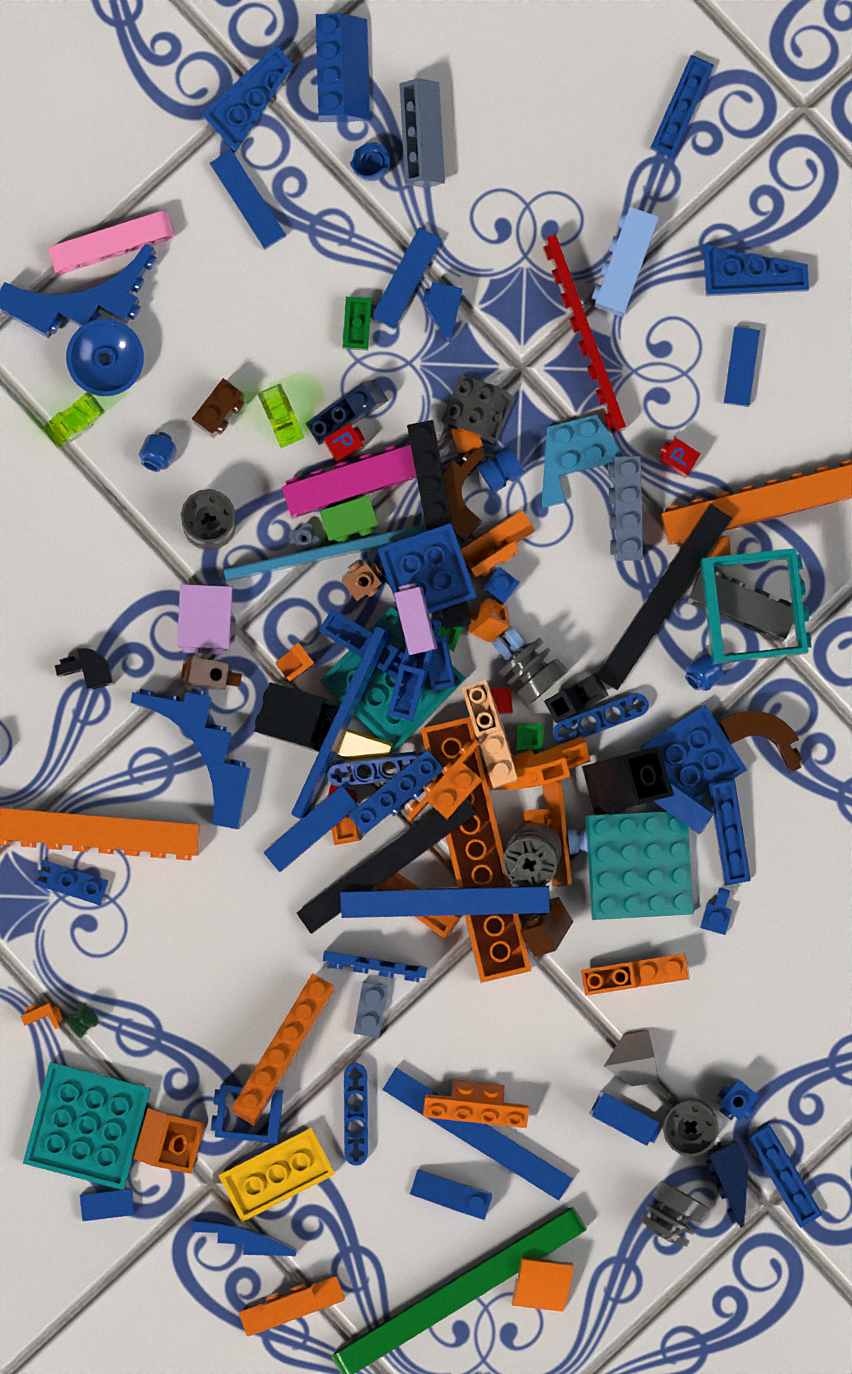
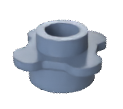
M304 523L300 529L291 530L289 533V538L296 544V551L298 553L319 544V538L314 535L312 525L309 523ZM302 536H306L307 539L302 540Z

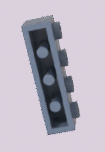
M417 78L399 83L405 185L429 188L444 184L439 82Z
M641 456L612 457V462H608V476L613 478V488H609V504H613L614 514L609 515L610 530L614 529V540H610V554L615 555L616 561L643 560Z

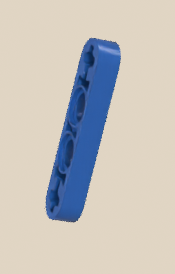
M642 694L629 695L557 723L553 729V737L559 744H564L582 736L583 738L641 717L647 712L649 702ZM634 698H637L638 702H644L641 712L632 709L627 712L630 717L625 718V712L620 703L625 702V707L633 704ZM610 707L617 708L620 711L619 720L615 722L607 720L606 710ZM586 716H591L596 721V727L592 731L584 730L581 725L582 719ZM577 720V728L582 735L577 736L576 731L569 734L568 740H565L564 737H558L557 733L561 731V726H565L566 729L574 727L572 721Z
M413 751L339 760L330 766L327 778L332 785L340 787L390 781L402 771V765H409L412 759L418 758L422 753ZM387 761L393 762L396 765L397 771L392 774L387 773L383 768V764ZM362 764L371 768V775L367 777L362 776L358 771V766ZM351 766L353 767L352 773L344 774L342 779H340L339 775H334L337 768H340L341 772H349Z
M358 1063L350 1064L344 1071V1154L347 1162L355 1166L363 1164L368 1156L367 1071L363 1065ZM355 1067L358 1068L359 1072L363 1073V1077L358 1079V1086L364 1085V1091L358 1089L348 1091L347 1086H353V1078L348 1077V1073H351ZM355 1093L363 1098V1105L357 1109L350 1107L348 1103L349 1097ZM353 1120L361 1121L364 1126L362 1133L358 1135L350 1133L349 1123ZM364 1137V1143L359 1142V1151H364V1156H360L359 1161H354V1157L349 1156V1151L354 1149V1142L348 1143V1138L361 1139Z

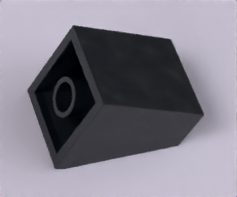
M270 682L263 694V705L256 717L254 732L319 753L340 704L324 697Z
M660 746L582 766L594 815H603L673 796Z

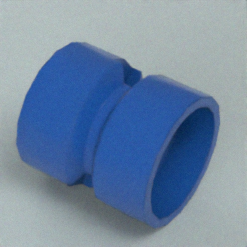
M508 446L495 453L494 460L487 458L477 465L480 474L493 493L506 487L507 480L514 482L525 475L522 466Z

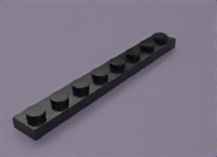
M429 420L409 424L407 429L426 530L430 531L450 523L453 526L434 421ZM468 601L442 609L445 629L472 624Z

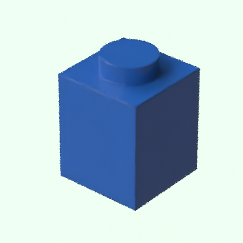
M499 566L485 584L483 590L504 605L517 589L520 582Z

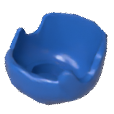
M376 142L365 143L354 150L350 165L355 174L363 180L377 181L387 174L391 157L384 146Z

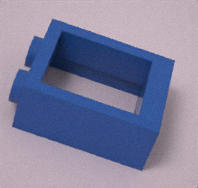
M221 1084L220 1089H215L214 1105H218L217 1115H212L211 1131H215V1137L278 1143L284 1090H276L272 1096L268 1135L224 1131L223 1124L227 1092L241 1093L244 1086Z
M600 1091L589 1112L592 1117L648 1146L649 1142L654 1143L661 1131L658 1128V1121L603 1091Z

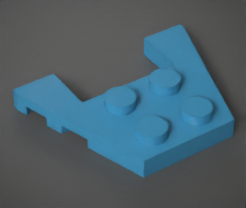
M598 415L547 427L542 509L565 503L559 480L560 476L608 465V462H612V457L624 456Z

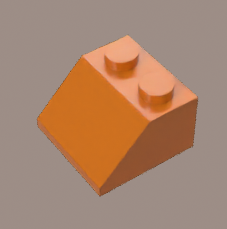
M148 1108L133 1159L154 1167L191 1174L206 1123Z

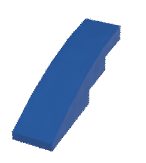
M334 609L330 611L318 630L360 658H362L373 634ZM386 643L376 668L396 679L404 653Z
M430 619L437 643L442 621ZM406 646L387 715L413 721L435 649L409 655Z
M194 1219L192 1221L191 1232L218 1233V1244H244L243 1255L296 1256L297 1254L296 1248L272 1236L246 1227L216 1221Z

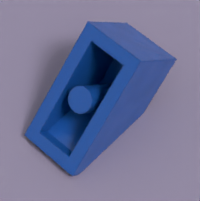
M432 282L431 289L426 288L423 303L427 304V312L445 341L451 342L463 289Z

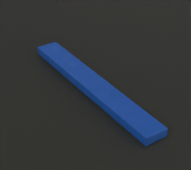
M377 626L291 812L293 816L301 819L309 814L392 630L384 626Z
M549 885L354 890L340 892L341 918L550 913Z
M398 1068L394 1069L382 1089L421 1115H423L425 1095H439ZM428 1118L558 1201L573 1179L487 1124Z

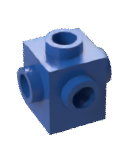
M737 1078L731 1086L726 1084L718 1094L720 1100L717 1103L722 1106L719 1111L730 1120L734 1117L738 1120H741L742 1117L747 1119L756 1107L753 1104L759 1095ZM739 1097L740 1103L734 1106L733 1100Z

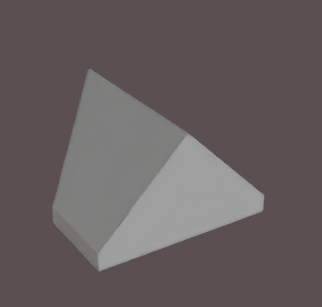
M649 1030L623 1035L604 1065L605 1068L631 1086L658 1082L655 1055Z

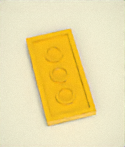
M311 1127L218 1176L241 1222H244L335 1175V1172Z

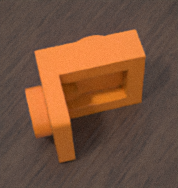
M39 1003L25 1008L26 1014L20 1016L24 1026L49 1015L55 1029L62 1027L60 1021L64 1020L59 1007H53L52 1003L40 1007Z

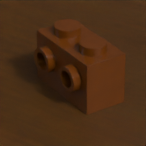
M222 378L192 417L193 423L213 438L217 434L221 435L228 427V419L233 413L237 414L244 406V393Z
M556 897L550 899V913H531L526 918L520 933L524 942L527 943L534 957L556 951L571 927L573 920L560 898Z

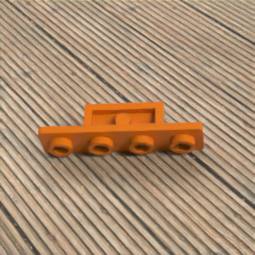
M523 510L514 513L460 548L469 573H472L475 577L479 575L483 577L493 570V566L499 562L505 563L515 556V552L519 550L516 543L535 531Z
M477 740L473 743L468 741L459 751L462 756L455 763L451 760L441 771L444 776L438 782L433 780L424 790L427 795L420 802L416 799L406 810L409 813L406 817L407 820L412 822L428 803L448 820L482 782V779L464 764L479 748L480 742Z
M561 781L542 785L545 809L524 811L525 824L531 822L543 823L552 828L560 837L562 854L557 871L552 878V885L554 887L572 884V870L570 867L569 843L566 830L567 820L563 801L564 792Z
M453 1080L451 1097L425 1095L423 1116L427 1118L526 1128L529 1106L505 1103V1085Z
M337 1276L306 1286L305 1283L290 1288L291 1292L282 1296L280 1292L266 1297V1302L240 1311L239 1316L248 1337L344 1301L345 1297Z

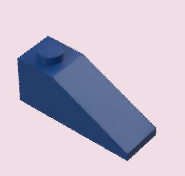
M417 1169L410 1195L482 1220L486 1218L493 1196L491 1192Z

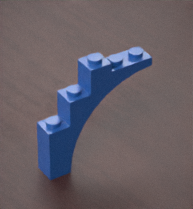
M145 243L134 260L119 274L103 284L81 292L64 295L40 294L22 290L4 282L0 289V312L49 338L51 333L55 334L62 322L59 320L60 317L81 327L90 321L100 319V309L127 324L130 319L134 320L141 307L138 306L139 299L132 294L133 292L138 293L144 283L142 277L145 271H150L157 260L155 256L156 251Z
M139 689V693L132 692V704L151 709L170 719L184 730L194 742L207 765L212 782L214 798L212 824L239 830L251 769L247 768L246 762L231 759L230 764L226 763L232 735L231 732H226L227 727L212 724L211 729L207 728L212 697L207 696V691L192 689V693L185 692L184 702H180L179 696L165 694L164 698L155 697L154 691Z

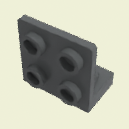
M461 375L441 421L444 424L474 433L487 443L495 445L516 398L500 387Z

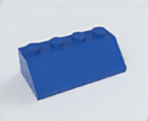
M316 14L319 122L370 121L367 19L346 14Z

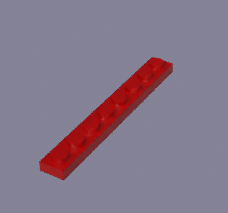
M556 234L546 238V245L543 246L547 261L552 260L555 269L551 270L556 285L561 284L564 292L560 294L565 309H570L572 317L569 318L571 328L574 333H579L581 339L578 342L579 350L582 357L587 356L590 365L586 367L591 381L596 380L599 388L595 390L599 404H604L607 413L604 414L608 428H613L616 434L624 431L626 424Z

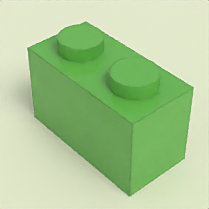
M369 495L320 511L329 543L335 542V544L348 542L351 541V536L357 534L360 537H366L374 534V529L379 528Z

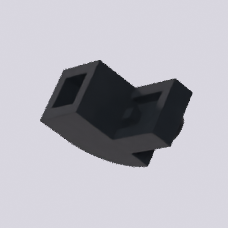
M79 648L77 649L78 660H75L74 656L60 659V664L55 665L58 677L83 671L89 691L114 684L108 662L102 655L92 649Z
M595 673L544 700V703L557 724L609 696L599 675Z

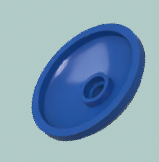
M97 319L84 324L74 333L67 347L66 363L72 379L80 388L93 395L114 396L126 391L136 382L143 368L144 353L139 338L127 325L113 319ZM107 353L110 356L109 362H101L100 355Z

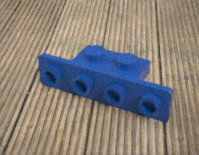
M426 750L350 812L349 817L366 834L388 815L392 814L394 817L405 808L403 803L410 797L412 800L419 797L424 792L423 787L441 773L444 769L443 766L429 750Z

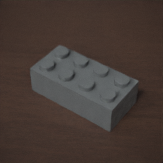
M714 570L720 618L776 642L782 643L786 640L794 622L791 602L784 599H779V601L770 599L769 593L757 588L755 591L745 588L746 584L734 578L728 581L721 578L722 573ZM700 571L686 603L706 611L702 573Z

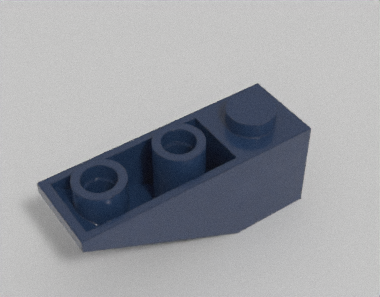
M376 379L366 381L305 424L318 445L324 443V438L349 423L351 425L357 423L389 400Z
M735 1141L707 1153L709 1160L706 1161L711 1175L716 1174L720 1184L716 1185L721 1199L727 1198L730 1208L726 1210L732 1224L737 1222L741 1228L744 1227L749 1167L739 1143Z

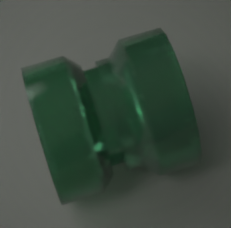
M86 1002L79 1007L77 1013L70 1014L65 1018L67 1024L80 1039L87 1034L89 1028L96 1027L101 1023L99 1017Z

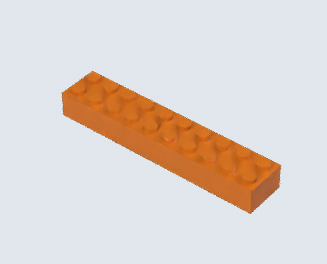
M471 717L420 729L425 751L429 750L443 768L451 760L455 763L462 756L459 751L468 741L473 743L477 740ZM478 748L464 763L482 779V782L467 797L478 814L446 837L458 888L511 886V882L503 868L504 852ZM441 772L433 780L438 782L444 774ZM518 914L464 915L480 983L532 971L526 944L520 933L522 928Z

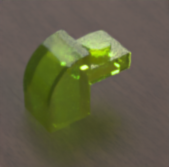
M281 383L257 393L280 448L304 439L297 418Z
M87 392L70 408L58 412L42 429L55 446L59 448L74 441L89 430L93 423L105 413V410L91 392Z

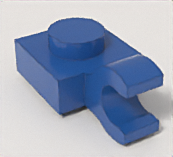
M719 887L715 904L706 903L700 928L726 935L732 913L731 909L725 908L730 894L729 890Z

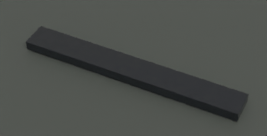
M709 503L598 670L597 674L603 682L618 691L701 566V559L707 557L732 517Z
M468 798L465 799L448 820L438 811H435L296 912L310 934H313L341 914V891L374 890L478 814Z

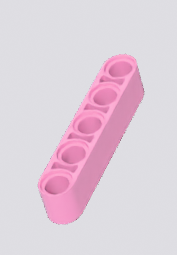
M160 211L56 244L48 248L55 274H64L139 250L145 243L152 246L175 237L168 211Z

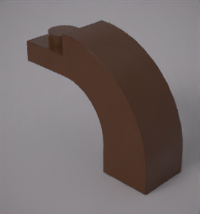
M479 448L474 452L469 450L460 460L463 464L461 467L452 460L444 473L454 532L463 542L467 540L482 522L466 506L462 498V486L465 480L485 458V454Z
M744 711L719 721L725 736L731 744L749 736L767 738L777 747L789 773L802 768L800 762L803 760L798 749H792L790 745L798 741L799 738L793 729L782 719L766 712Z

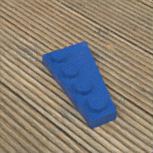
M277 45L201 113V116L234 153L294 65Z

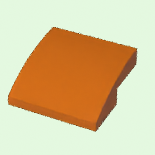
M521 1257L518 1279L515 1280L512 1306L563 1312L573 1276V1263Z

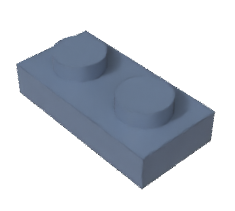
M362 982L353 1034L379 1038L388 986Z

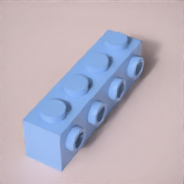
M629 207L627 214L622 212L617 226L622 228L619 238L613 237L609 251L613 252L611 261L605 260L600 274L605 276L602 286L597 284L592 299L596 300L595 308L620 317L624 316L655 230L658 216Z

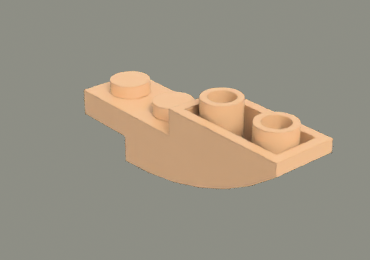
M487 680L461 687L476 737L481 744L480 747L493 788L519 781L510 746Z

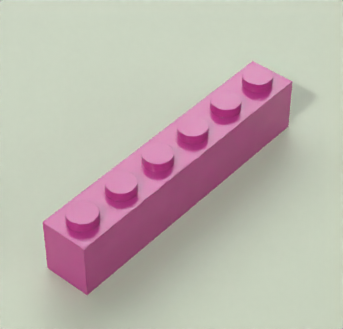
M408 441V446L399 448L398 445L385 448L383 450L384 454L374 456L373 453L359 457V462L350 464L349 461L336 464L334 466L335 470L325 472L324 469L310 473V478L304 480L296 477L285 481L286 485L282 486V491L291 518L294 519L416 479L410 441Z

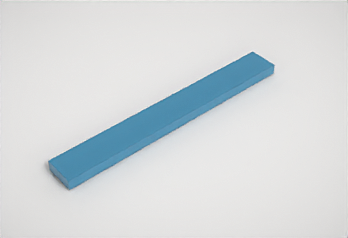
M426 525L228 568L224 570L225 580L229 582L384 547L427 532Z

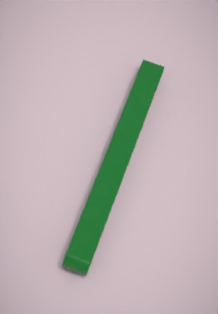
M574 1206L563 1211L344 1346L330 1357L341 1374L357 1373L519 1273L521 1257L541 1259L585 1232L587 1227Z

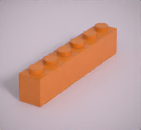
M313 973L311 974L233 1104V1114L254 1126L256 1125L335 991L334 985Z

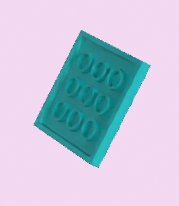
M391 607L369 631L373 633L377 626H384L392 630L387 643L405 654L407 644L400 616ZM348 651L320 680L341 702L362 659L351 651ZM453 666L457 686L431 692L427 675L414 719L409 721L387 715L396 679L375 667L354 714L379 739L393 743L391 750L395 753L466 680V677Z
M669 812L586 816L592 920L694 914L688 826Z
M49 1062L23 1164L124 1190L151 1088Z

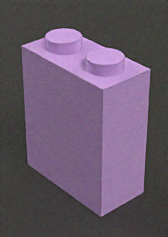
M414 583L400 586V592L394 593L409 655L437 649L423 588H416Z
M180 584L177 647L182 648L183 653L198 654V649L209 650L211 655H224V651H230L233 605L232 587Z

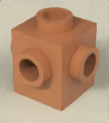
M367 558L362 562L358 559L348 567L349 572L343 575L342 578L344 585L356 601H358L365 595L373 596L381 589L380 584L383 581L381 575L384 573L375 561L371 563Z

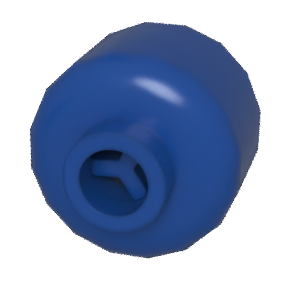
M164 432L149 434L139 451V457L142 460L141 464L153 472L167 469L177 451L176 445L172 442V437Z
M700 653L687 664L685 679L693 689L708 691L723 678V663L712 664L710 654Z

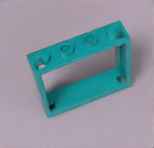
M796 548L701 559L700 564L712 664L808 653V648L812 647L811 633L806 632L805 622L809 621L808 607L803 606L802 596L806 595L804 580H800L799 570L803 569V562L801 561V554H797ZM787 559L797 646L724 654L714 567Z

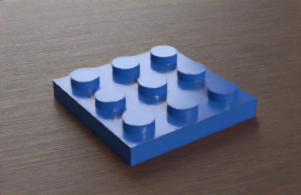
M451 523L377 549L394 599V593L400 592V586L414 583L416 588H423L430 614L477 597Z
M706 705L640 746L641 750L660 746L668 778L699 801L710 794L708 783L734 779L747 771V768Z

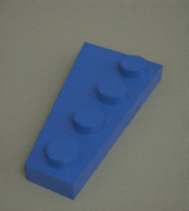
M703 244L706 296L809 291L808 264L778 258L773 259L758 254H747L732 249H722Z
M324 951L322 960L328 962L327 967L342 970L343 965L353 966V972L368 974L369 969L379 971L378 976L394 978V973L405 975L404 980L419 982L420 978H426L427 972L426 967Z

